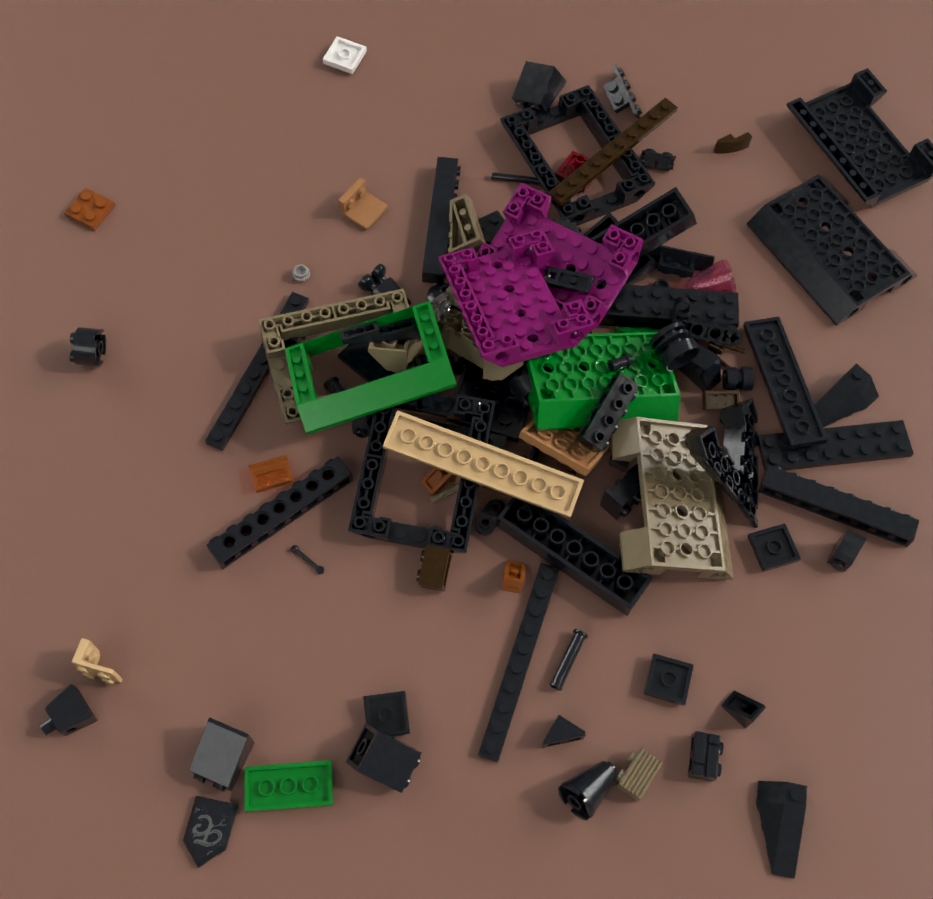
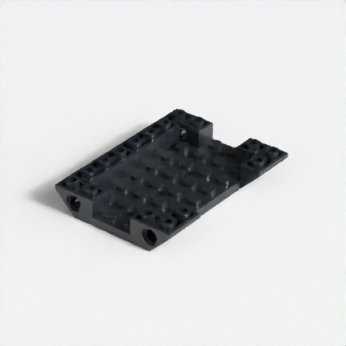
M818 174L765 204L746 225L837 326L862 311L870 300L887 290L889 293L893 292L916 278L917 274L894 250L887 248L847 206L848 200L826 177ZM798 202H804L806 206H802ZM821 226H826L829 230H823ZM844 251H849L851 256L846 255ZM867 276L873 277L875 281L868 280Z

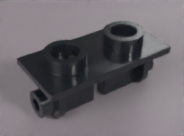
M654 149L642 150L641 156L644 157H641L640 161L644 166L654 168L655 162H658L657 169L669 171L673 170L674 163L671 162L675 161L676 156H672L673 154L669 152L657 153Z

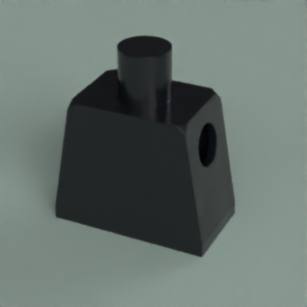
M70 684L45 707L50 718L41 723L40 727L45 735L57 729L63 736H67L98 720L78 688Z

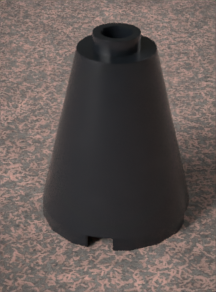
M601 761L566 780L558 788L563 803L565 805L569 803L572 807L570 811L582 820L586 821L593 817L617 778L616 768L610 762Z

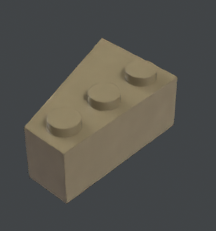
M467 194L450 200V245L448 254L472 247L477 252L483 242H485L473 202Z

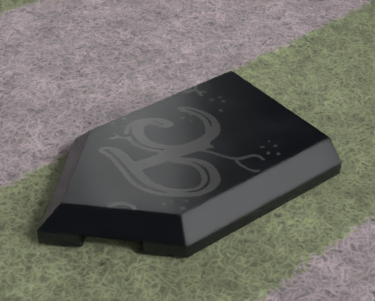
M201 796L195 797L183 842L198 868L226 851L238 805Z

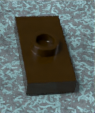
M740 390L702 391L703 410H722L727 406L739 403Z

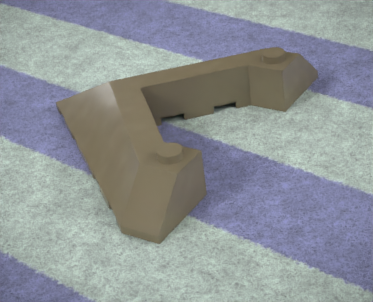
M458 307L447 310L441 309L434 312L445 349L449 348L483 369V379L490 381L503 380L523 365V362L501 367L482 359L462 312L458 310ZM422 339L370 342L368 352L387 371L395 373L405 371L408 363L415 361L414 358L417 355H426Z

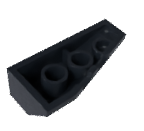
M856 363L815 404V408L824 428L835 423L837 420L844 417L847 418L853 413L867 409L879 395L871 375Z

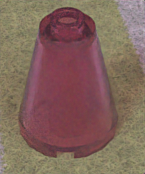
M721 259L686 280V284L683 285L684 289L736 292L735 280L731 276L730 272L732 270L727 259Z

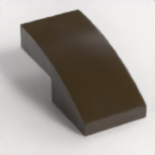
M749 132L737 138L729 134L717 140L714 152L725 154L744 150L749 147L752 136Z

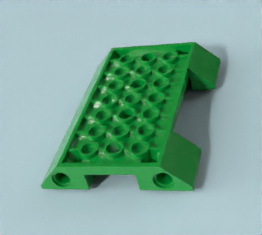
M650 327L615 328V333L588 334L576 347L523 361V364L527 365L532 385V391L528 399L536 430L582 428L611 377L618 373L624 374L639 385L635 399L628 404L627 413L619 421L633 417H643L678 422L681 395L674 373L664 368L660 362L661 355L657 356L649 345L652 337L659 331ZM624 353L632 356L633 364L630 368L624 367L622 370L614 372L609 370L607 365L609 360L621 357ZM648 363H651L656 368H651ZM579 366H584L587 371L581 370ZM543 367H548L552 372H546Z

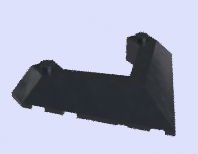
M752 398L727 406L719 411V420L724 426L723 448L719 444L715 426L691 430L685 434V445L689 449L690 455L728 495L753 527L757 528L758 457L754 454V447H758V433L754 431L755 423H758V415Z

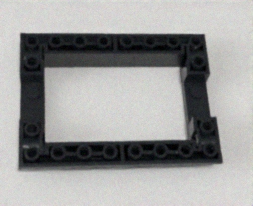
M589 85L560 95L558 105L549 108L547 111L534 114L529 107L500 118V122L547 195L560 182L530 137L531 134L578 116L582 118L601 148L621 134ZM630 149L612 164L622 178V181L617 182L615 191L590 200L587 195L579 197L573 202L569 199L561 207L551 199L560 217L565 221L568 219L571 223L575 222L576 226H579L609 212L611 213L638 202L655 186V182L633 149Z
M430 394L375 412L348 531L385 542L425 549L426 545L448 548L452 553L466 554L480 484L460 478L450 532L431 526L429 529L392 522L391 518L381 516L375 518L389 451L383 448V444L397 409L472 422L469 437L488 444L496 401L457 394V398Z

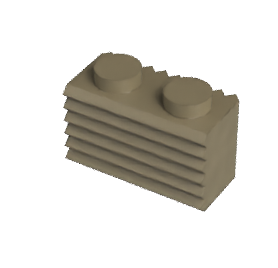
M640 748L638 752H632L627 760L630 763L627 770L622 768L616 778L619 781L616 787L637 802L642 798L663 764L662 761H659L643 748Z

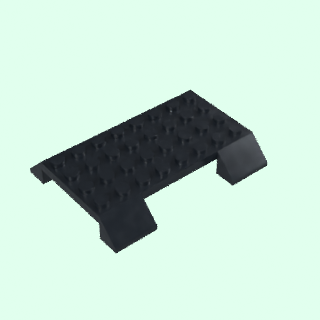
M866 68L855 73L851 82L806 103L800 97L787 103L786 106L866 204L875 207L928 182L933 177V143L927 138L916 143L910 153L871 108L887 93V90L872 72Z

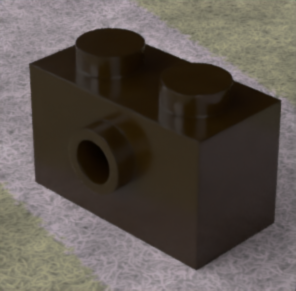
M426 545L425 550H422L420 561L423 562L422 568L418 570L416 581L421 588L445 592L452 557L450 549Z

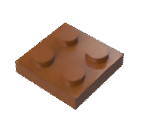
M84 188L64 214L67 218L96 231L113 210L115 203Z

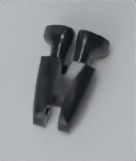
M383 264L377 265L373 269L371 276L366 274L358 283V287L361 290L370 291L371 295L401 289L391 277L385 278L386 267ZM406 296L407 301H408V304H409V306H410V305H411V301H410L409 298Z

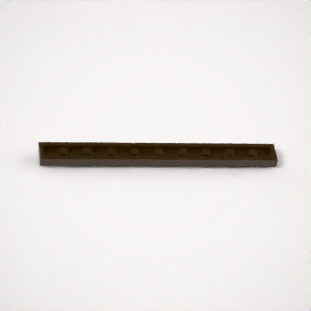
M667 98L661 100L551 189L548 195L561 207L676 113L678 107Z

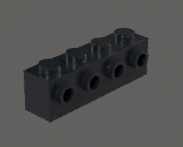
M622 373L613 375L577 435L576 440L593 452L604 450L609 444V437L617 430L619 426L617 423L620 418L624 417L627 413L628 404L635 399L639 385Z

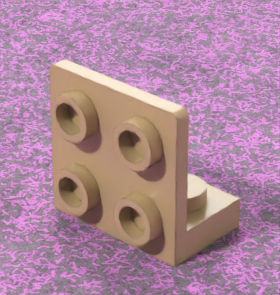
M81 638L72 663L77 667L76 670L82 672L84 677L94 679L95 676L100 677L103 682L114 685L115 682L122 683L123 679L113 669L97 665L100 659V651L90 640Z

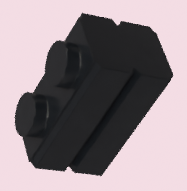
M695 731L692 734L688 769L689 778L713 782L717 777H720L722 765L718 763L719 755L723 753L724 747L723 742H720V735Z

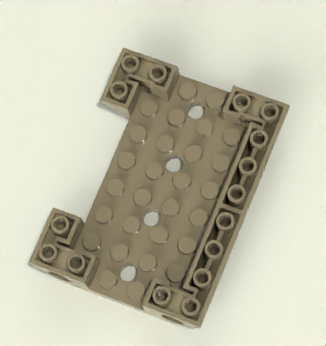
M633 417L619 421L617 423L619 425L617 430L610 436L612 460L631 462L637 456L644 528L619 533L623 572L660 575L668 569L694 571L698 578L734 579L722 489L690 455L689 449L685 445V434L691 430L708 426L643 417ZM669 436L676 441V444L670 442ZM673 472L680 476V480L673 476ZM677 508L684 512V517L678 514ZM682 546H685L688 549V555L683 553L681 549Z

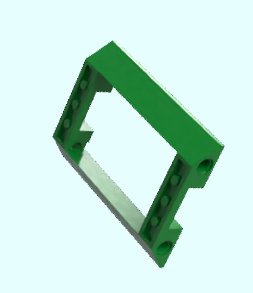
M430 300L285 348L297 409L307 435L457 386ZM414 317L429 363L320 399L318 398L311 376V371H313L312 364L307 352L311 357L348 345L343 344L339 331L374 321H376L378 327Z

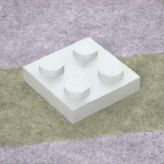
M337 36L325 54L323 64L353 74L367 52L366 46Z

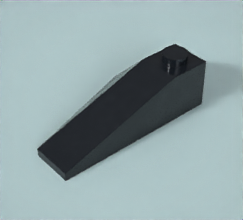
M758 781L756 806L761 818V828L765 836L771 873L794 879L805 818L808 786L782 781Z

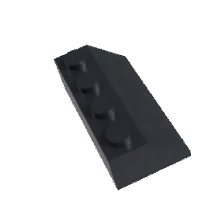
M609 212L583 235L590 239L609 228L611 224L617 223L618 220ZM649 253L638 259L637 265L625 282L627 285L644 280L657 269L656 262Z

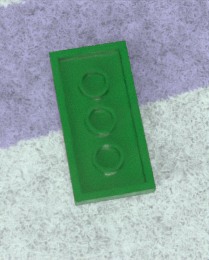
M332 760L245 767L246 813L333 806Z

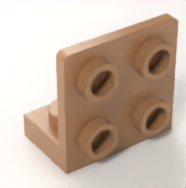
M361 177L338 200L339 212L366 230L388 208L387 204L367 192L366 181Z

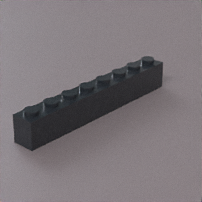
M437 158L422 269V282L440 284L444 283V277H446L438 256L448 254L450 245V200L458 196V194H455V190H459L457 176H460L461 166H458L457 158Z
M768 465L763 473L758 492L905 547H908L916 536L919 520L911 515L901 514L890 507L879 506L873 501L860 499L854 494L841 492L835 487L819 484L818 481L803 478L797 473H789L778 466Z

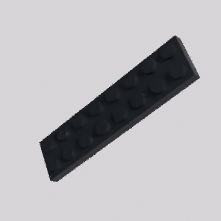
M780 317L744 322V330L789 449L826 443L828 440Z
M904 420L824 428L828 438L826 443L789 449L784 433L757 436L764 471L768 465L778 466L785 471L911 457L914 454Z

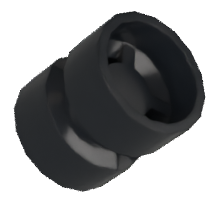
M724 367L722 374L723 389L737 390L739 388L740 391H751L754 386L753 368L740 367L738 370L736 367Z

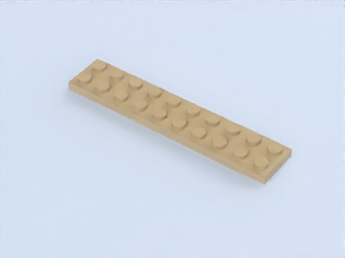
M398 410L383 444L384 449L570 518L584 482L583 479Z

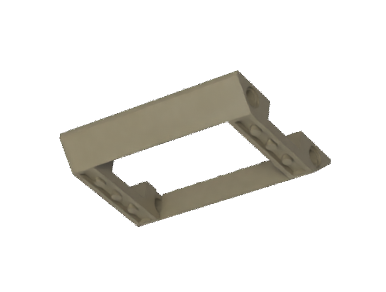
M404 288L258 319L264 350L285 424L302 420L295 401L284 341L289 340V338L304 337L350 327L408 308L409 304ZM409 362L406 370L417 367L416 362Z

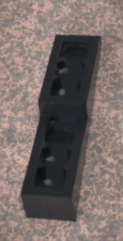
M414 317L378 327L376 321L339 331L343 344L421 339Z

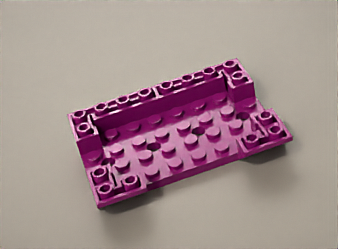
M521 182L503 210L506 220L490 245L483 242L476 253L477 256L481 257L509 249V237L543 229L555 251L553 257L540 270L543 277L545 276L544 271L547 266L565 270L575 267V272L594 276V283L588 295L548 287L560 311L563 314V304L581 299L596 328L637 265L644 240L611 224L602 239L604 245L597 243L547 219L551 196ZM600 282H606V287L603 289H598L597 285Z
M543 229L509 237V249L481 257L477 256L473 247L438 256L480 355L486 361L505 367L576 347L595 328V324L581 299L563 304V314L560 311L540 272L555 254Z

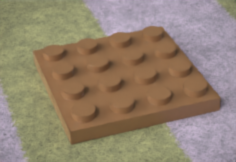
M532 420L519 434V438L523 439L527 444L535 446L544 454L554 457L560 463L566 464L584 476H587L611 450L610 437L608 439V446L598 452H593L578 442L576 437L582 428L537 431L535 422Z

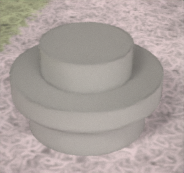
M299 264L294 267L292 276L296 281L304 282L309 279L310 270L305 265Z

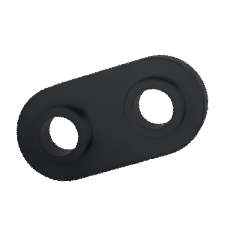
M497 499L489 501L476 519L475 529L480 535H489L496 528L497 517L505 508V504ZM497 506L499 507V510L495 511L493 510V507ZM486 521L489 524L487 526L482 525V522Z

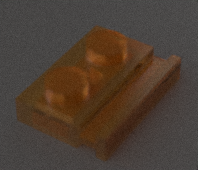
M287 455L249 465L256 493L294 482Z

